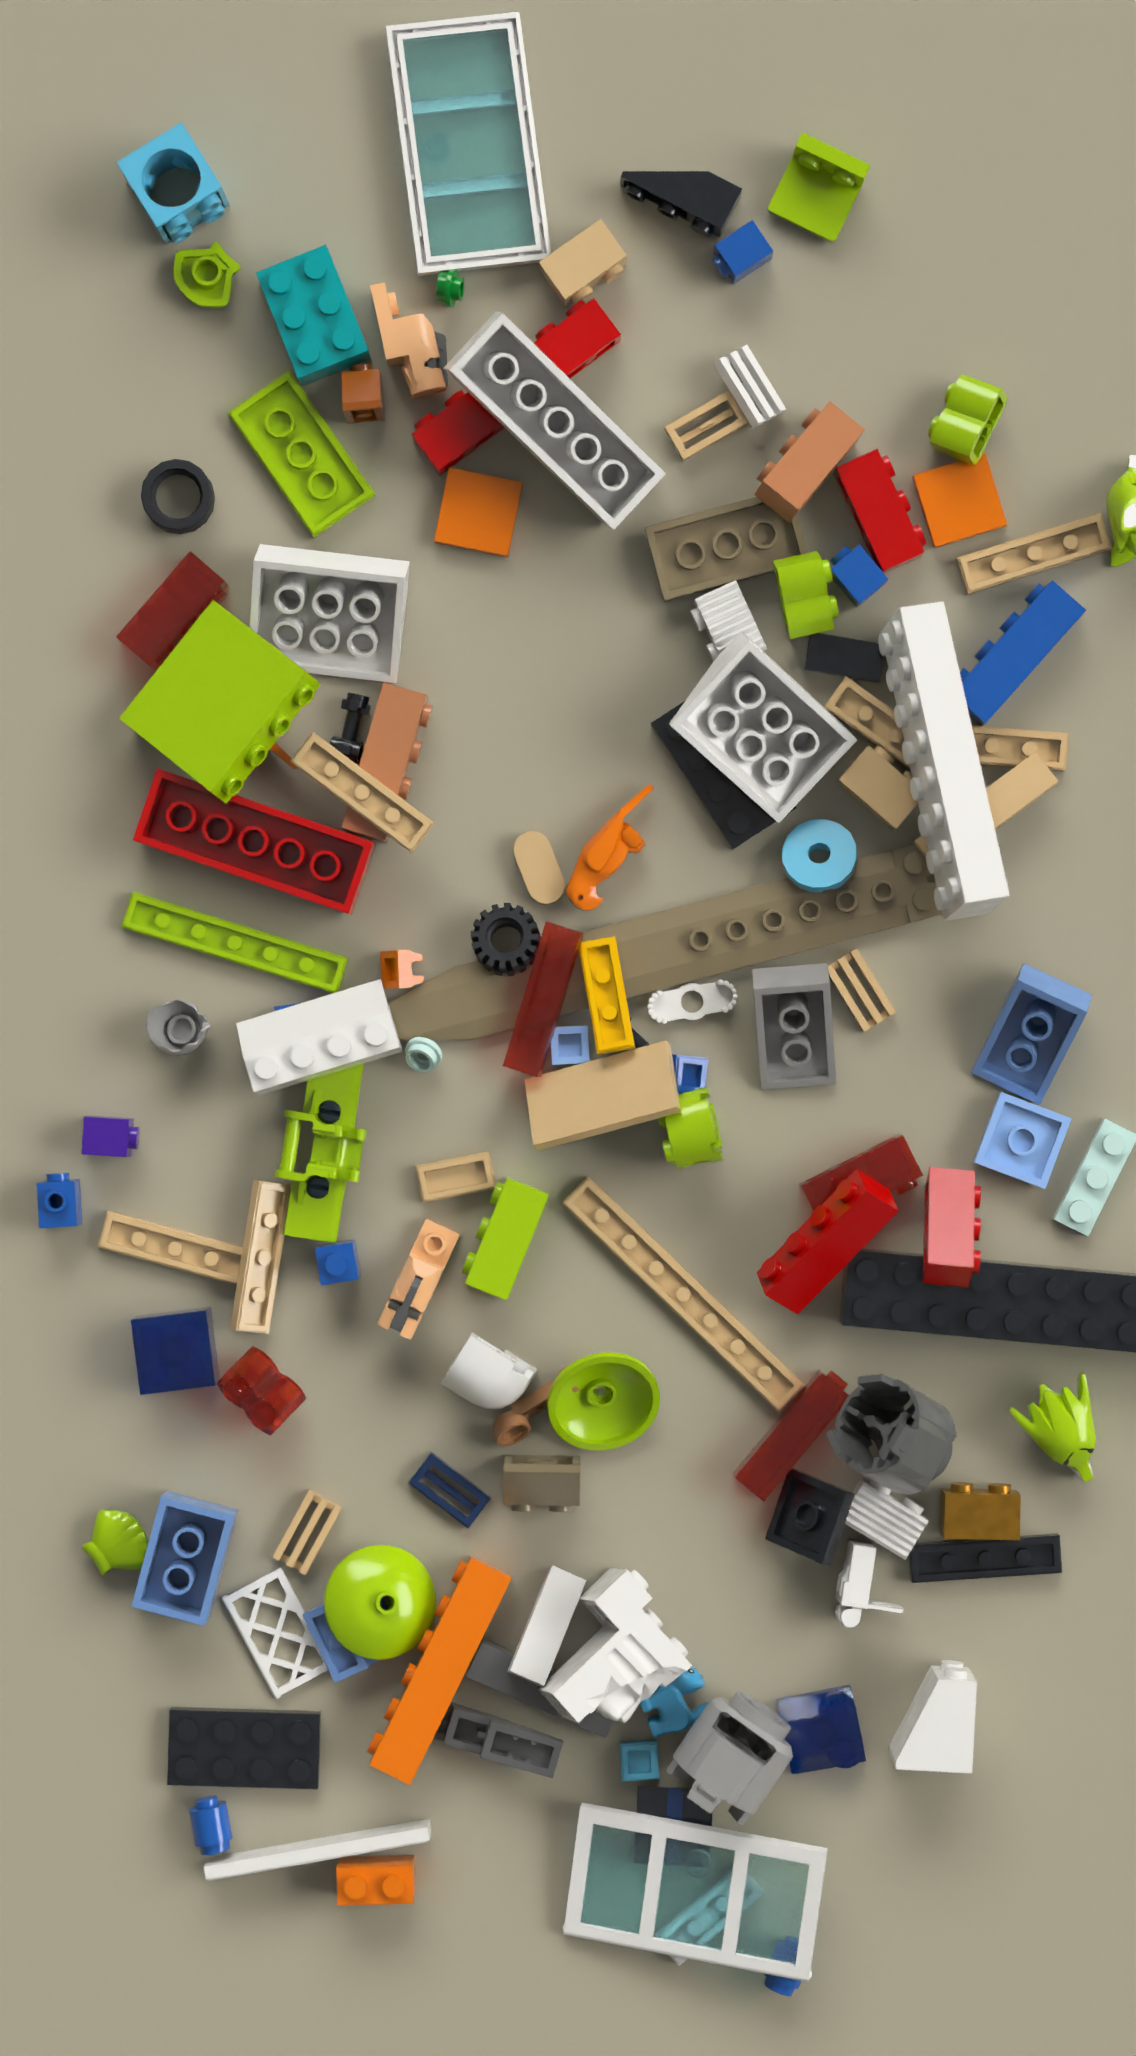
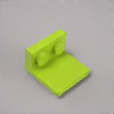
M802 132L795 145L793 156L768 206V212L833 243L841 231L871 165Z

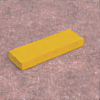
M615 936L578 943L597 1054L602 1055L635 1049Z

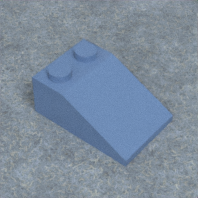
M1023 963L971 1073L1040 1105L1088 1012L1092 994Z

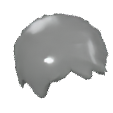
M173 1000L159 1004L151 1009L147 1015L146 1031L149 1040L160 1051L170 1055L181 1056L191 1053L200 1046L208 1033V1029L211 1028L206 1015L199 1014L198 1007L192 1002Z

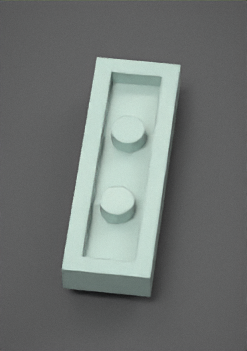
M1105 1118L1102 1119L1052 1219L1089 1236L1136 1142L1135 1133Z

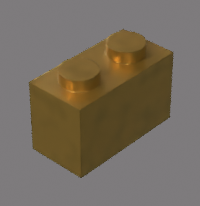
M952 1482L950 1488H941L940 1534L944 1539L1020 1540L1021 1495L1017 1490H1011V1484L989 1483L988 1489H973V1483Z

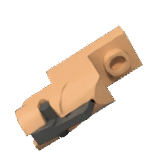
M385 282L370 285L388 367L403 364L400 369L409 386L412 398L428 397L445 392L448 386V372L444 369L447 365L445 335L435 332L434 327L424 314L393 319V316L400 314L395 292L387 293Z
M428 1218L425 1219L377 1323L379 1326L387 1330L392 1328L399 1331L400 1336L412 1339L460 1233Z

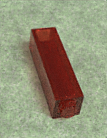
M819 1369L733 1472L734 1478L764 1502L840 1411L844 1401L849 1396V1393L844 1390L848 1383L832 1370L826 1375Z

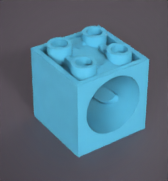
M182 122L116 162L128 185L166 245L171 241L175 244L184 241L192 235V228L203 221L207 224L216 221L224 215V208L229 206L221 184ZM170 169H190L201 176L200 183L198 182L195 196L184 205L178 207L161 206L151 199L152 189L155 186L156 180L161 174Z

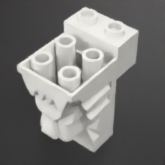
M610 1568L579 1598L603 1627L546 1681L544 1686L538 1689L563 1718L579 1723L588 1713H592L595 1710L605 1718L626 1722L638 1704L648 1699L659 1685L666 1687L692 1666L685 1658L689 1654L686 1648L675 1637L669 1639L660 1630L663 1623L650 1609L645 1611L642 1609L652 1597L646 1591L649 1587L648 1583L635 1570L629 1572L627 1569Z

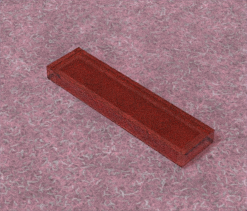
M546 921L505 1056L504 1067L535 1077H541L584 932Z

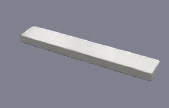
M429 1819L209 1857L204 1865L205 1878L211 1881L429 1842L431 1837Z

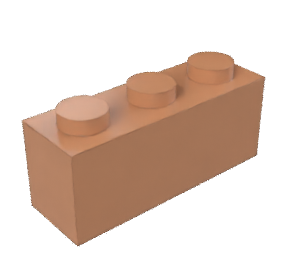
M830 401L821 412L816 408L812 410L801 425L806 429L802 435L797 438L793 434L779 451L783 455L781 460L777 464L770 461L756 478L761 484L754 495L788 523L793 520L865 431L863 427Z

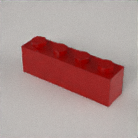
M858 1169L847 1179L843 1180L835 1192L812 1212L811 1216L796 1232L790 1234L780 1249L772 1257L765 1260L761 1268L756 1272L765 1296L798 1315L899 1212L890 1190Z

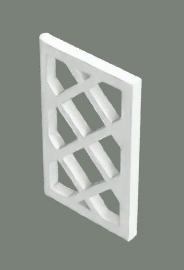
M282 1567L221 1598L275 1699L328 1671L302 1616L306 1611ZM276 1578L279 1579L287 1594L284 1602L263 1596L267 1583ZM259 1588L258 1594L252 1592ZM241 1597L256 1600L250 1621L240 1617L233 1604L235 1600ZM261 1602L282 1608L277 1628L255 1622ZM287 1610L296 1612L305 1628L303 1637L282 1630ZM253 1629L274 1635L268 1655L259 1653L251 1638ZM279 1637L301 1643L295 1663L274 1657ZM306 1645L316 1648L323 1664L313 1669L300 1665ZM271 1664L292 1669L290 1681L278 1687L269 1671ZM298 1672L304 1673L297 1677Z

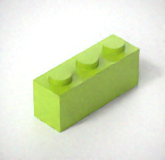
M507 1177L505 1184L497 1182L489 1203L496 1205L492 1217L489 1219L483 1216L475 1238L482 1240L478 1252L475 1254L469 1251L461 1273L468 1275L465 1284L504 1300L508 1299L549 1197L548 1192Z

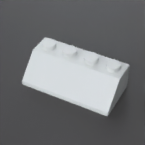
M381 979L236 1023L242 1055L253 1092L258 1096L403 1052Z

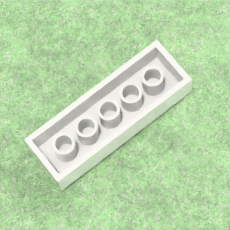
M495 312L444 367L464 389L602 523L613 530L666 475L647 454L501 312Z

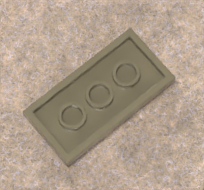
M757 497L644 527L664 602L721 587L735 580L739 582L774 572V560L808 553L798 514L788 523Z

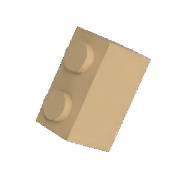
M599 219L539 262V271L566 307L572 302L576 304L581 300L586 301L594 293L592 288L603 280L608 284L622 275L625 271L623 266L627 264V255L602 219Z
M868 745L836 783L889 829L894 831L918 804V800L915 801L910 790V780L913 777L909 771L906 770L904 774H901L891 764L895 761L894 758L880 746L873 749Z

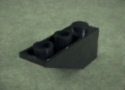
M623 171L620 177V186L625 188L624 193L639 202H644L645 199L658 205L657 210L666 217L677 220L679 216L691 222L690 227L706 237L714 234L720 238L742 194V188L710 171Z

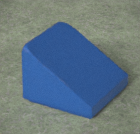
M672 1054L678 1093H686L706 1087L708 1058Z

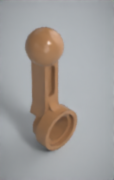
M566 1367L562 1368V1369L558 1372L557 1376H558ZM555 1379L519 1401L510 1404L509 1406L512 1411L500 1415L493 1422L494 1429L492 1434L499 1446L514 1445L530 1433L531 1425L529 1419L547 1408L548 1393ZM573 1387L572 1392H577L579 1388Z

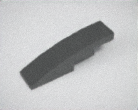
M453 1702L450 1703L433 1738L443 1741V1745L479 1754L482 1759L550 1778L554 1776L563 1746V1740Z

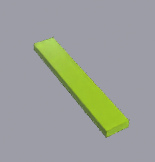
M133 891L121 926L128 930L332 993L339 992L349 958Z

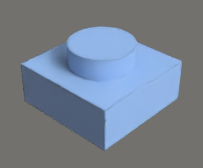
M588 1026L550 1027L552 1065L582 1064L590 1061Z

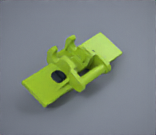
M364 1064L308 1080L303 1112L284 1110L283 1117L287 1118L280 1167L279 1170L275 1169L274 1177L292 1180L284 1231L286 1236L337 1243L347 1180L359 1182L363 1142L366 1139L367 1129L355 1127ZM302 1120L313 1122L312 1133H314L310 1163L306 1167V1173L294 1172Z

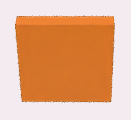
M985 453L982 454L975 466L960 460L912 476L934 549L1007 526Z
M449 467L434 543L508 558L523 482Z

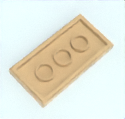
M667 1040L524 1079L532 1141L537 1151L681 1112L671 1046Z

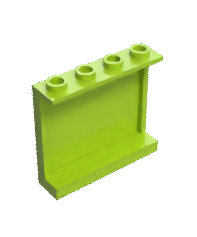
M212 600L119 719L227 804L232 796L240 792L244 781L254 768L265 760L269 749L277 739L289 730L292 720L303 706L308 705L312 701L315 691L321 684L307 671Z

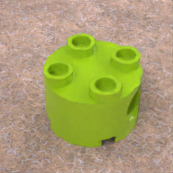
M708 1087L678 1094L681 1112L658 1118L659 1125H663L664 1129L667 1128L669 1140L663 1141L667 1162L671 1163V1165H676L678 1170H682L700 1163L723 1161L722 1151H715L717 1148H722V1142L714 1105L709 1104L708 1099L704 1100L711 1096Z

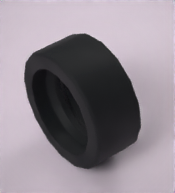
M172 459L161 462L149 471L143 481L141 499L145 512L156 526L169 533L185 534L197 530L207 522L213 512L215 494L212 483L200 467L190 461ZM177 474L194 480L200 491V502L195 512L181 519L170 518L163 514L156 501L157 489L161 482L167 477Z

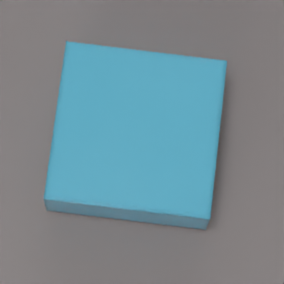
M657 1739L620 1741L622 1781L659 1780Z

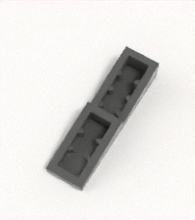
M486 1638L483 1640L466 1675L467 1678L606 1738L614 1720L605 1718L595 1710L592 1713H588L579 1723L563 1718L540 1693L538 1689L541 1686L507 1672L515 1654L514 1652ZM554 1669V1671H551V1670H550V1673H549V1675H548L547 1680H548L557 1670H555V1669Z

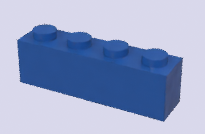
M1053 580L1046 587L1039 583L1024 599L1029 606L1020 616L1014 611L999 627L1004 634L995 644L988 640L974 656L979 662L970 672L965 668L960 671L969 716L978 725L983 726L1086 611L1084 607Z

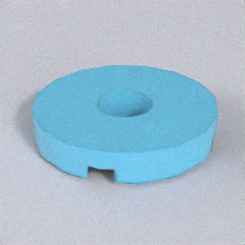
M827 819L809 820L796 826L787 835L782 847V863L789 880L796 886L812 893H822L823 890L831 888L835 890L842 887L852 877L857 865V847L851 833L841 824ZM817 849H824L830 853V857L826 862L818 864L812 862L809 856Z

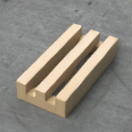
M730 390L665 426L664 430L684 462L745 427L749 421ZM726 402L730 405V408L684 435L678 436L676 431ZM734 415L737 417L738 420L688 449L685 448L684 444Z
M857 948L828 965L829 978L863 1032L896 1013ZM852 959H854L883 1006L884 1011L878 1012L848 963ZM839 967L843 969L871 1014V1019L865 1020L835 971Z
M309 1489L272 1558L278 1561L281 1560L287 1566L295 1568L300 1573L306 1575L342 1507ZM311 1501L316 1502L318 1506L292 1554L284 1553ZM327 1508L331 1513L304 1563L297 1560L323 1510Z

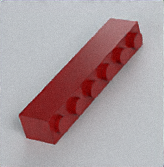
M594 298L588 303H585L584 300L577 302L566 311L567 318L557 326L553 322L549 323L535 335L537 341L534 344L569 379L573 378L621 342L620 332ZM462 390L456 392L445 401L444 405L447 408L436 416L432 413L425 415L414 425L416 431L411 434L413 441L439 476L505 428L469 392L465 394Z

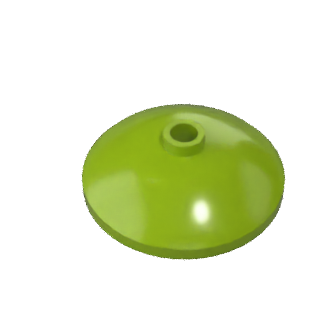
M614 1352L588 1355L567 1366L554 1380L547 1398L549 1419L556 1433L573 1446L593 1451L619 1448L640 1437L655 1420L660 1406V1391L652 1371L640 1360L626 1354ZM578 1387L579 1389L577 1392H572V1388Z
M371 1545L350 1553L335 1567L326 1584L324 1613L330 1631L343 1647L364 1658L390 1659L410 1651L421 1641L426 1629L430 1628L434 1618L436 1595L428 1571L416 1557L398 1547ZM387 1595L391 1599V1606L387 1610H383L380 1607V1600L383 1596Z

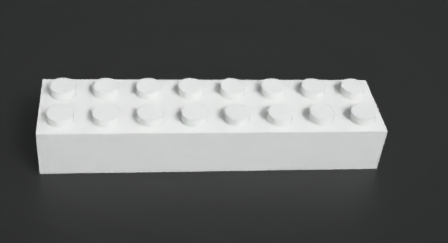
M944 601L900 607L881 630L878 644L882 656H886L889 668L886 673L887 686L890 692H894L896 700L894 718L897 727L902 728L905 741L902 744V754L905 763L910 764L913 777L910 780L911 795L915 801L918 800L920 809L918 827L921 836L926 837L929 851L926 854L927 868L931 874H934L937 886L934 891L935 904L939 911L942 910L944 921L985 915L1010 895Z

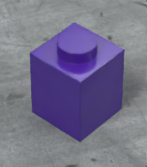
M84 1116L81 1154L114 1157L132 1156V1149H138L140 1134L139 1127H133L134 1118Z

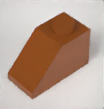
M370 364L350 366V371L342 372V408L348 424L385 421L382 376L380 369H372Z

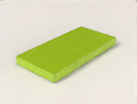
M290 370L228 412L234 424L314 539L376 496Z

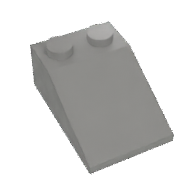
M828 963L752 969L761 1090L836 1084Z

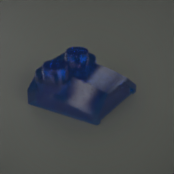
M850 1685L776 1699L780 1717L791 1727V1730L785 1737V1740L791 1746L793 1758L789 1762L791 1774L834 1767L851 1768L860 1762L866 1761L856 1706Z

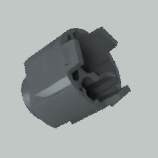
M884 1374L858 1376L857 1384L860 1386L844 1401L836 1419L835 1430L831 1429L826 1433L835 1456L846 1462L848 1467L896 1493L912 1494L925 1490L930 1481L937 1478L946 1469L951 1459L952 1443L956 1437V1428L952 1416L943 1405L898 1379L894 1380ZM871 1440L875 1442L880 1457H874V1460L869 1451V1447L873 1445Z

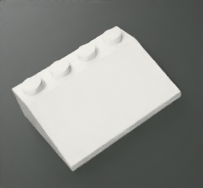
M260 544L253 561L250 628L308 673L397 683L410 561Z
M742 631L714 660L669 723L671 727L778 823L783 820L857 741L842 723Z

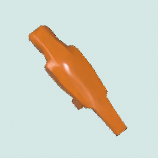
M648 784L626 803L583 846L566 887V896L576 908L583 911L597 908L603 900L602 897L597 895V885L611 877L620 868L628 853H640L646 845L644 839L626 822L622 824V821L653 790L651 784Z

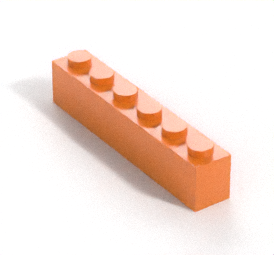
M472 1555L467 1563L460 1560L451 1578V1581L457 1584L450 1597L445 1594L442 1596L434 1613L440 1619L434 1631L426 1629L417 1647L423 1653L417 1665L412 1663L408 1665L400 1682L406 1688L400 1700L392 1698L383 1717L389 1722L383 1734L378 1732L374 1734L366 1753L372 1755L369 1763L370 1766L411 1785L512 1579L510 1574Z

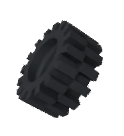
M504 903L502 908H499L498 904L492 905V911H482L480 913L482 917L480 921L476 919L473 923L475 929L471 931L473 942L471 944L476 957L489 972L491 969L494 970L496 975L502 976V972H507L508 976H514V971L519 969L523 973L527 970L526 965L528 963L533 965L536 961L535 955L540 954L541 935L533 916L529 912H524L523 907L519 905L516 908H513L511 903ZM502 927H512L520 933V943L511 952H499L492 946L494 933Z

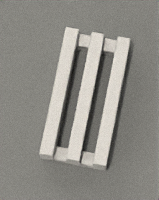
M747 345L741 347L738 351L731 352L726 357L718 359L714 363V366L752 428L763 424L786 410ZM730 364L733 365L743 383L740 382L739 378L737 377L736 373L734 372ZM750 396H752V398L754 399V401H755V403L757 404L758 408H759L760 411L762 412V415L760 414V412H759L758 409L756 408V406H755V404L753 403V401H752V399L750 398Z

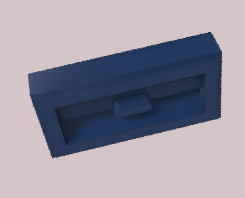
M433 1452L428 1455L427 1459L408 1482V1484L467 1528L471 1526L491 1499V1496ZM433 1464L478 1498L480 1501L477 1505L429 1469L430 1466ZM423 1476L427 1477L471 1511L468 1517L420 1481Z

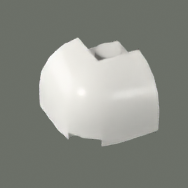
M471 1333L440 1384L471 1404L484 1409H501L514 1403L524 1393L536 1374L537 1369L508 1350L501 1351L476 1334Z

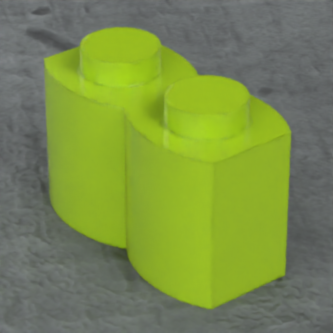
M961 374L957 382H952L946 391L944 400L946 408L930 424L928 436L934 450L975 466L981 458L991 432L997 425L1008 398L1003 389Z
M812 551L774 560L775 578L785 628L789 638L794 639L833 630V618L839 617V610L835 595L828 596L827 583L833 581L828 559L822 560L818 551Z

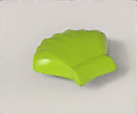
M216 241L209 249H186L176 252L174 280L182 294L193 304L205 308H222L228 304L230 299L232 276L241 269V266L231 259Z
M101 1509L95 1519L91 1541L83 1544L81 1548L94 1561L100 1574L104 1576L110 1569L141 1570L149 1540L143 1527L129 1513Z

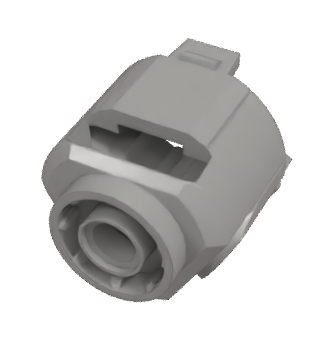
M737 1691L731 1701L723 1697L712 1698L674 1752V1759L667 1772L685 1781L689 1776L693 1777L695 1782L687 1797L710 1814L722 1799L730 1803L731 1807L728 1812L737 1823L743 1826L749 1817L757 1812L793 1758L791 1746L785 1740L791 1727L770 1708L742 1691Z

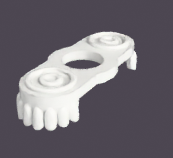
M721 979L717 982L702 985L688 983L679 989L664 992L659 990L652 994V998L649 999L648 1013L652 1019H656L658 1023L662 1022L663 1024H666L667 1021L683 1018L697 1020L705 1014L723 1011L726 1013L728 1009L731 1010L733 1005L736 1004L737 991L733 988V984H729L728 981L723 982ZM688 991H696L703 998L701 1009L695 1013L685 1011L681 1005V998Z

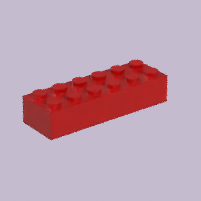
M157 768L133 837V841L349 915L353 913L376 846L374 842L238 795L232 796L226 804L199 782Z

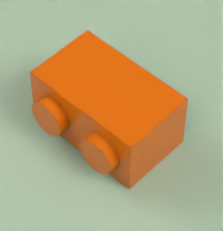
M414 1855L349 1856L339 1858L336 1867L337 1906L414 1903Z

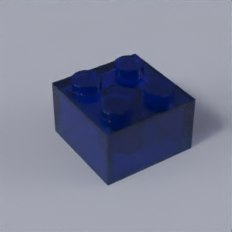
M211 1307L140 1315L131 1319L140 1395L216 1386L220 1382Z

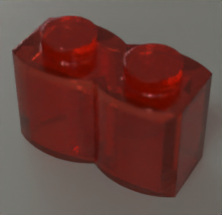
M254 1346L217 1382L220 1391L226 1399L237 1407L244 1409L252 1424L270 1436L306 1400V1396L301 1388L291 1378L280 1373L272 1359Z

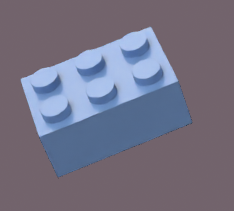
M166 1490L160 1497L131 1607L205 1626L210 1619L239 1510Z

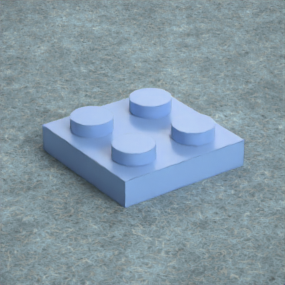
M999 1092L973 1162L1045 1189L1072 1118Z

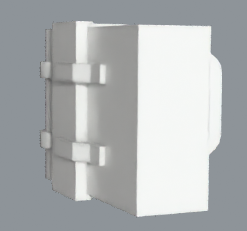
M848 1539L843 1570L838 1574L835 1598L839 1604L836 1606L835 1616L847 1628L855 1627L859 1623L862 1608L903 1613V1608L900 1605L869 1600L877 1548L868 1541Z

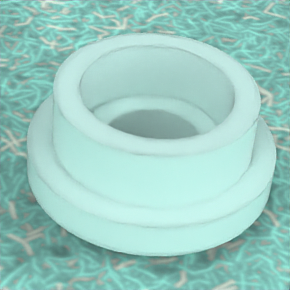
M415 1037L409 1040L405 1047L406 1062L415 1071L429 1072L436 1068L442 1060L441 1049L431 1039Z

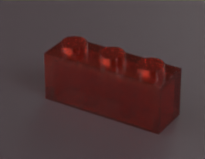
M190 551L116 638L153 670H156L210 602L214 600L220 605L227 596L224 590L228 587V584Z
M897 1134L800 1183L799 1186L811 1210L814 1211L856 1169L887 1187L890 1192L896 1190L898 1195L918 1186L915 1179L923 1176L904 1136Z

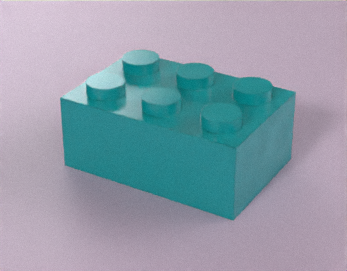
M327 245L256 272L301 387L371 359L368 347Z

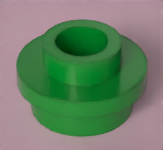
M449 269L448 272L439 273L436 285L437 302L445 303L446 307L453 308L456 301H461L463 298L464 278H459L456 269Z

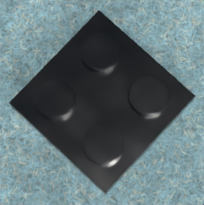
M789 1468L765 1539L820 1564L831 1566L855 1493L798 1469Z

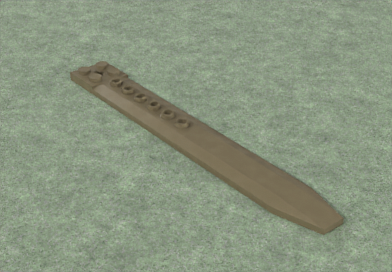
M915 844L857 859V865L852 877L842 887L835 890L831 888L823 890L822 893H812L800 889L789 878L773 881L541 943L540 954L535 955V963L533 965L528 963L526 965L527 970L521 973L520 969L514 971V976H508L507 972H502V976L496 975L492 969L489 972L479 960L458 965L388 1004L399 1040H411L415 1037H424L431 1040L477 1039L589 1009L578 947L580 942L615 936L627 999L942 915V910L939 911L935 904V883H928L926 880V876L931 874L927 868L926 858Z

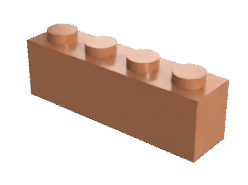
M383 682L359 767L403 800H406L412 778L406 777L410 762L417 764L422 747V742L417 741L420 726L427 728L433 706L427 704L428 696L426 694ZM347 806L341 827L343 830L383 842L388 841V835Z

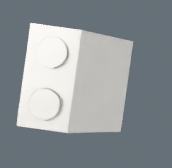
M943 1660L941 1661V1666H930L889 1745V1755L896 1770L972 1774L977 1681L969 1667H963V1662Z

